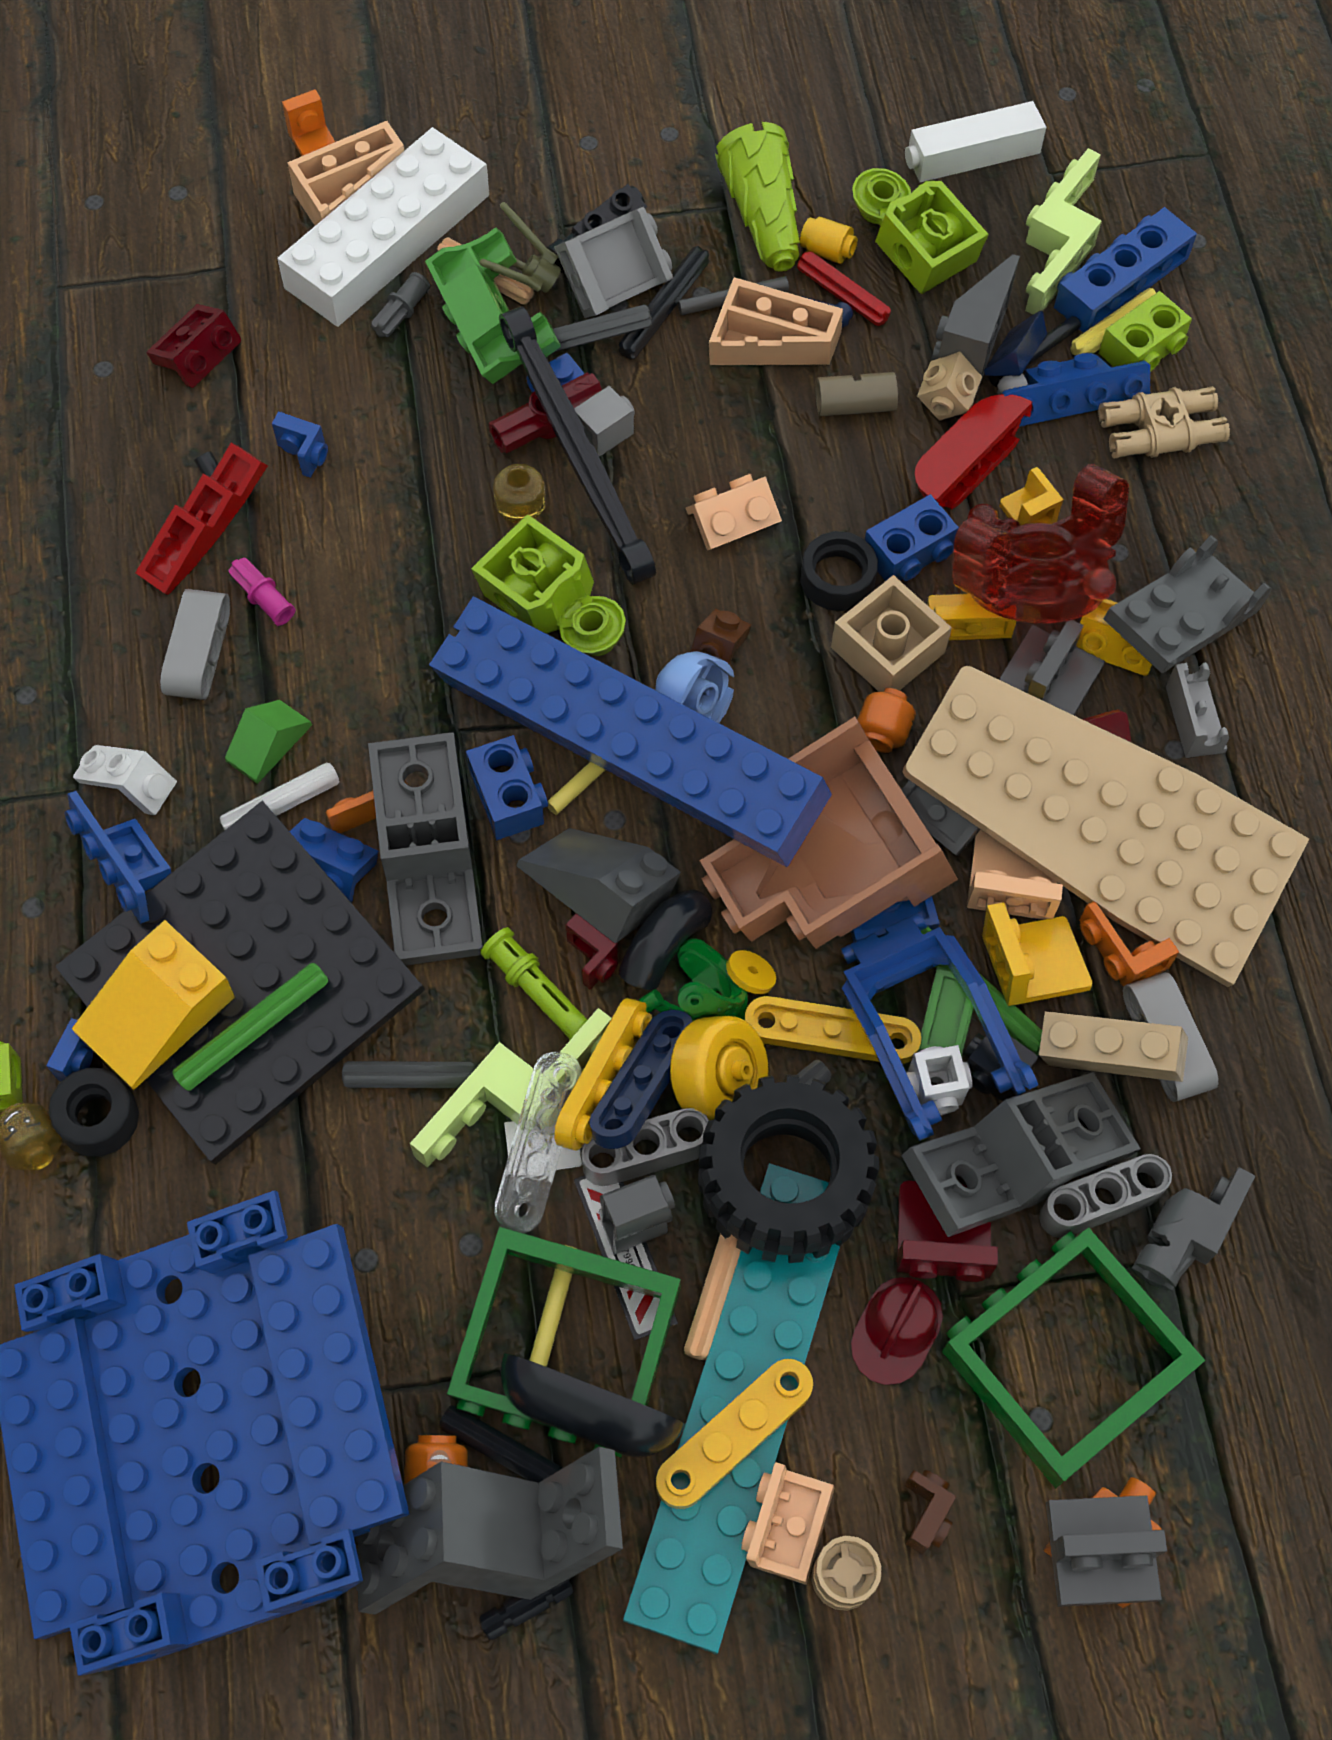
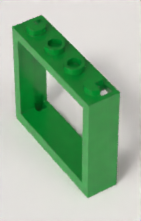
M499 1227L447 1392L448 1396L458 1400L456 1409L481 1417L484 1416L485 1409H490L504 1414L502 1423L524 1430L530 1429L531 1422L550 1427L547 1436L571 1444L576 1443V1436L535 1421L520 1413L506 1396L468 1385L508 1255L660 1299L632 1396L633 1401L647 1406L680 1292L681 1279ZM595 1444L594 1449L602 1446ZM615 1452V1456L622 1457V1454Z
M1089 1227L1077 1237L1072 1231L1064 1235L1050 1248L1055 1255L1043 1265L1038 1259L1027 1265L1016 1276L1020 1283L1007 1293L1003 1287L994 1292L981 1304L985 1312L973 1322L968 1316L957 1322L946 1333L951 1340L948 1341L942 1351L1055 1489L1206 1361ZM1079 1255H1082L1174 1361L1061 1456L970 1345Z

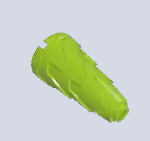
M762 122L764 130L754 131L753 124L750 123L738 127L724 136L716 146L718 155L715 153V157L731 198H735L743 222L750 229L760 259L769 268L782 272L794 266L795 261L799 257L797 244L800 243L794 214L797 212L791 183L794 177L788 151L789 142L785 131L774 123Z

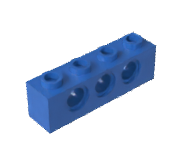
M1165 207L1153 216L1147 215L1138 223L1134 230L1127 235H1119L1108 249L1101 254H1093L1082 268L1075 273H1067L1057 286L1058 294L1054 308L1066 319L1071 316L1077 317L1081 324L1079 330L1083 333L1185 262L1189 258L1197 233Z

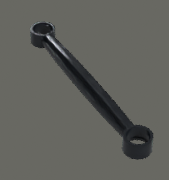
M523 306L500 314L499 323L505 341L513 352L517 351L541 406L573 470L617 548L618 560L624 575L632 585L655 576L656 567L651 552L641 538L637 539L594 446L590 444L584 432V426L537 343L536 332L528 312Z

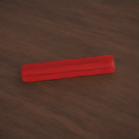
M809 251L802 254L797 263L799 271L842 302L849 304L853 310L874 325L880 326L887 322L891 314L889 306L815 253Z

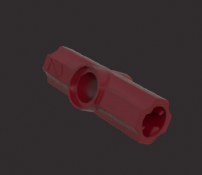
M588 372L562 385L573 408H576L602 391L598 379L593 373L589 374ZM535 391L529 397L528 403L488 423L489 432L501 453L507 454L538 437L544 439L557 437Z

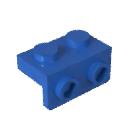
M304 818L289 832L352 903L355 885L376 865L379 851L363 844L357 839L349 838L331 830L319 822Z

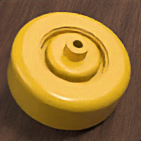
M735 1016L702 1017L691 1022L679 1035L673 1048L670 1063L671 1084L678 1104L682 1109L694 1108L705 1114L708 1120H714L715 1109L724 1099L733 1101L734 1090L745 1084L750 1085L752 1090L756 1089L758 1079L767 1077L769 1072L766 1050L759 1034L748 1022Z

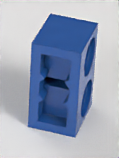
M930 494L866 530L865 541L874 549L878 559L877 571L885 581L893 575L900 581H908L914 578L923 567L934 561L941 562L953 553L959 527ZM891 551H897V552H900L901 554L893 553V552H891Z
M514 735L466 751L470 775L496 840L544 824L543 808L548 807L545 791L541 783L533 784L529 774L534 771L531 757L527 748L519 749ZM502 765L510 767V769L505 772H496L493 770L496 767ZM514 800L525 802L523 806L518 808L507 806L508 803Z

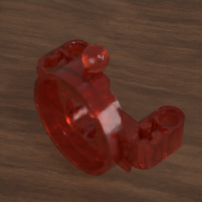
M1088 464L1079 472L1075 480L1071 515L1053 524L1029 523L1020 525L1013 518L1000 520L997 511L991 505L984 503L975 505L969 511L967 520L961 524L955 536L952 572L954 585L971 595L986 610L1001 617L1021 622L1057 623L1073 620L1092 612L1103 600L1108 599L1114 593L1117 586L1116 578L1109 570L1107 560L1116 556V550L1111 547L1118 542L1124 531L1129 496L1127 480L1095 464Z

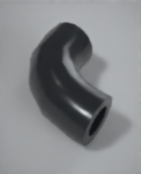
M690 889L679 892L661 903L644 921L633 937L618 970L620 977L628 984L645 990L657 989L671 959L680 946L692 934L706 928L710 923L712 907L708 898L701 891Z

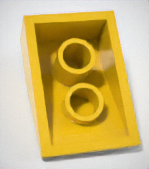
M164 920L130 950L72 1027V1030L123 1081L135 1090L235 998V995L226 976Z

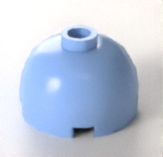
M698 651L687 652L677 655L666 664L657 677L655 690L720 723L727 713L733 698L734 689L728 687V675L734 677V673L728 662Z

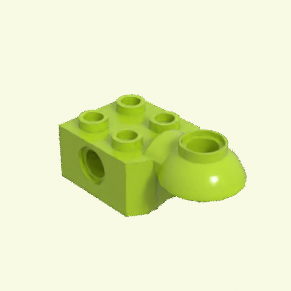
M872 168L863 171L855 179L852 190L856 206L864 219L881 226L875 242L921 295L977 262L989 234L942 181H925L911 193L906 180L896 172L888 169Z
M528 514L471 568L486 598L509 615L546 634L560 630L561 638L567 645L586 655L601 656L607 654L623 636L626 623L623 609L616 601L607 597L590 596L594 580L584 554Z

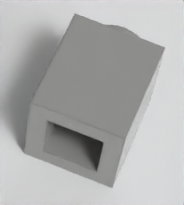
M610 386L574 408L585 428L584 432L590 444L594 446L599 457L634 434V408L625 396H619Z

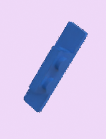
M1082 353L1076 355L1072 360L1063 362L1044 361L1039 363L1038 367L1025 369V378L1028 385L1002 392L1004 396L1017 395L1032 401L1030 417L1023 416L1020 426L1099 410L1100 403L1132 399L1133 395L1139 392L1150 394V364L1147 361H1140L1111 368L1099 356L1092 353Z
M77 791L68 793L70 809L65 811V818L73 835H81L82 844L90 860H98L99 869L105 883L108 886L114 884L117 897L124 911L128 912L131 910L140 924L149 921L145 891L154 888L171 874L170 866L136 819L103 830Z

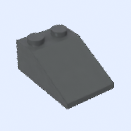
M1012 254L954 302L949 317L942 315L936 333V338L942 341L937 340L931 361L961 352L983 378L984 370L989 362L1008 308L1020 256Z
M568 828L522 857L516 865L614 943H617L642 925L661 903L668 900L681 873L668 863L663 856L655 853L647 846Z

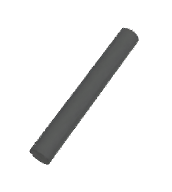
M786 276L756 283L783 292L789 291ZM729 289L678 300L680 315L723 306Z

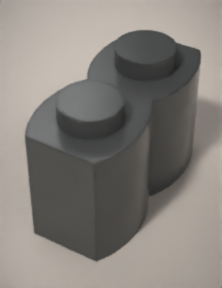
M655 1175L600 1195V1220L614 1254L668 1233L667 1223L673 1221L670 1209L675 1208V1203L665 1181L658 1183Z

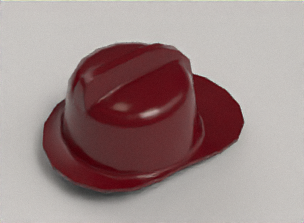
M905 1277L893 1278L881 1284L874 1292L855 1327L851 1340L852 1358L858 1370L870 1381L883 1385L900 1384L913 1377L922 1366L940 1331L943 1320L941 1303L932 1289L921 1281Z

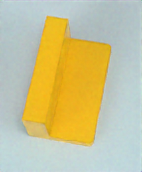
M1006 593L930 595L927 601V605L952 627L949 640L1012 638L1018 619L1016 603H1009Z

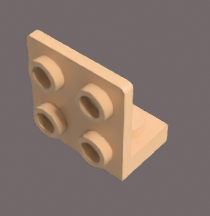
M980 830L974 840L967 908L986 911L987 905L1004 902L1009 915L1041 920L1053 919L1062 899L1063 884H1057L1051 877Z

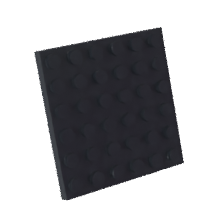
M263 800L145 894L149 921L140 924L131 910L128 912L124 911L55 966L88 1007L130 950L166 920L226 976L235 998L146 1079L210 1162L215 1165L425 991L423 985ZM316 963L328 978V983L192 1090L187 1091L181 1087L172 1073L177 1066L307 965Z

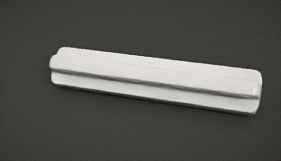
M324 763L221 815L220 823L225 831L262 800L277 816L338 785L339 777L330 763Z

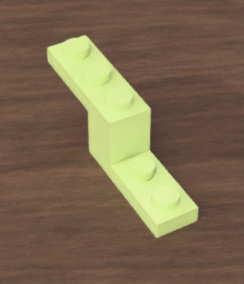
M1089 148L1079 160L1073 159L1070 162L1062 181L1052 184L1045 197V202L1041 206L1035 205L1027 218L1026 225L1029 226L1026 243L1049 255L1044 271L1041 274L1036 272L1026 288L1029 298L1025 311L1033 315L1038 311H1044L1058 293L1057 286L1060 280L1067 273H1074L1095 246L1102 221L1074 206L1094 181L1101 154Z
M598 1008L541 1074L499 1042L411 1141L410 1146L414 1157L427 1168L436 1158L439 1161L444 1159L455 1146L457 1141L455 1136L466 1124L469 1127L472 1126L482 1116L486 1109L484 1104L486 1101L526 1132L535 1123L539 1125L544 1124L557 1106L554 1101L565 1089L570 1092L574 1088L584 1070L583 1068L589 1061L612 1018Z

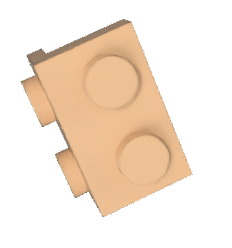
M751 474L730 481L731 490L718 495L716 488H712L693 496L696 504L686 507L688 515L694 514L707 550L782 521L766 476L753 481Z
M775 1462L772 1474L764 1473L761 1478L756 1501L763 1504L757 1522L749 1521L742 1541L741 1549L748 1552L746 1559L750 1567L807 1585L835 1489L834 1485L788 1471L784 1464Z

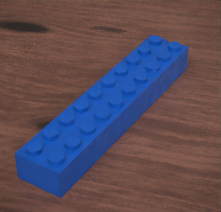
M474 596L454 625L455 630L458 632L457 636L454 637L448 634L429 664L439 677L451 687L785 867H788L832 795L822 776Z

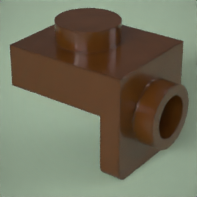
M715 608L698 626L690 652L706 653L722 659L730 665L734 652L748 638L752 624L741 620L733 612L720 611Z
M913 1470L904 1486L929 1502L909 1536L906 1545L923 1555L931 1544L939 1548L953 1524L952 1521L945 1517L957 1496L948 1491L949 1483L935 1473L924 1470L920 1474Z

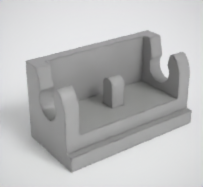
M1205 662L1199 666V671L1189 674L1187 663L1176 664L1165 686L1185 758L1220 754L1227 751L1226 744L1229 740V734L1225 727L1221 728L1208 684L1210 670Z

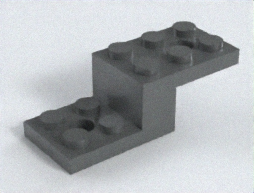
M454 732L368 743L380 857L387 881L394 953L405 966L481 955L480 951L483 945ZM414 772H421L428 776L426 783L419 787L407 785L405 779ZM439 909L447 914V918L441 925L430 926L423 921L425 914L431 910Z
M1094 1072L1006 1099L974 1127L912 1146L901 1156L947 1237L1040 1204L1050 1196L1053 1190L1063 1186L1072 1178L1127 1159L1141 1148ZM1080 1120L1086 1124L1088 1130L1081 1125ZM956 1176H961L964 1179L967 1188L958 1182Z

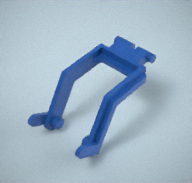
M920 912L886 927L887 935L878 938L876 933H873L841 948L847 964L856 960L858 962V965L844 971L847 978L842 987L844 995L876 1053L912 1133L919 1141L934 1135L931 1125L942 1121L941 1115L933 1100L922 1105L920 1104L889 1034L870 1001L874 994L939 964L948 965L970 999L1001 1068L990 1073L999 1093L1012 1089L1014 1094L1019 1096L1026 1092L1025 1087L1030 1090L1038 1086L1032 1069L1020 1059L986 983L956 938L945 935L940 927L922 934L921 930L927 928Z

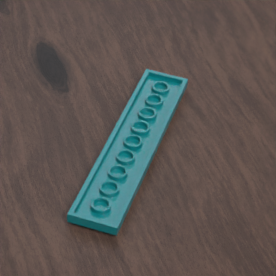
M769 1163L760 1193L782 1203H802L822 1194L828 1187L829 1182ZM834 1243L831 1245L829 1254L817 1259L813 1256V1253L805 1254L803 1262L789 1263L788 1255H777L775 1262L762 1260L763 1251L753 1247L749 1254L741 1250L678 1449L777 1361L794 1359L805 1365L840 1248L839 1245ZM791 1375L783 1376L780 1379L781 1386L787 1391L795 1390L798 1387L797 1380ZM787 1421L695 1505L686 1509H675L669 1507L661 1500L623 1622L718 1654L748 1553L741 1549L744 1533L750 1520L754 1522L758 1520L763 1504L756 1501L759 1484L764 1473L772 1474ZM680 1472L673 1475L671 1483L676 1489L683 1490L689 1486L690 1479L685 1473Z

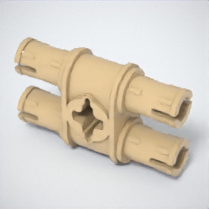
M1212 386L1198 390L1182 391L1180 388L1172 387L1165 392L1151 394L1139 392L1133 395L1132 399L1100 403L1098 414L1103 428L1134 423L1139 427L1137 431L1112 433L1110 435L1109 448L1110 452H1112V457L1115 459L1128 455L1146 454L1154 458L1158 457L1161 453L1181 450L1185 453L1191 452L1196 446L1201 444L1227 442L1230 436L1229 423H1226V417L1195 422L1189 418L1190 414L1214 412L1217 410L1218 395L1215 393L1216 389Z

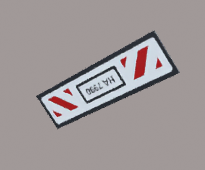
M585 1175L573 1179L602 1256L658 1272L646 1242L614 1254L601 1224L599 1209L601 1208L600 1195L624 1186V1183L619 1182L609 1186H598L587 1180ZM614 1286L634 1340L650 1335L660 1299ZM674 1313L670 1327L678 1324Z

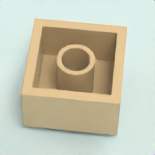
M893 575L835 622L831 648L878 692H883L885 688H894L900 691L946 652L952 627Z

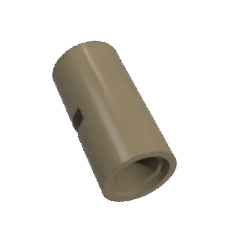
M895 372L859 374L857 380H854L852 375L816 378L815 393L819 417L897 410L898 387Z

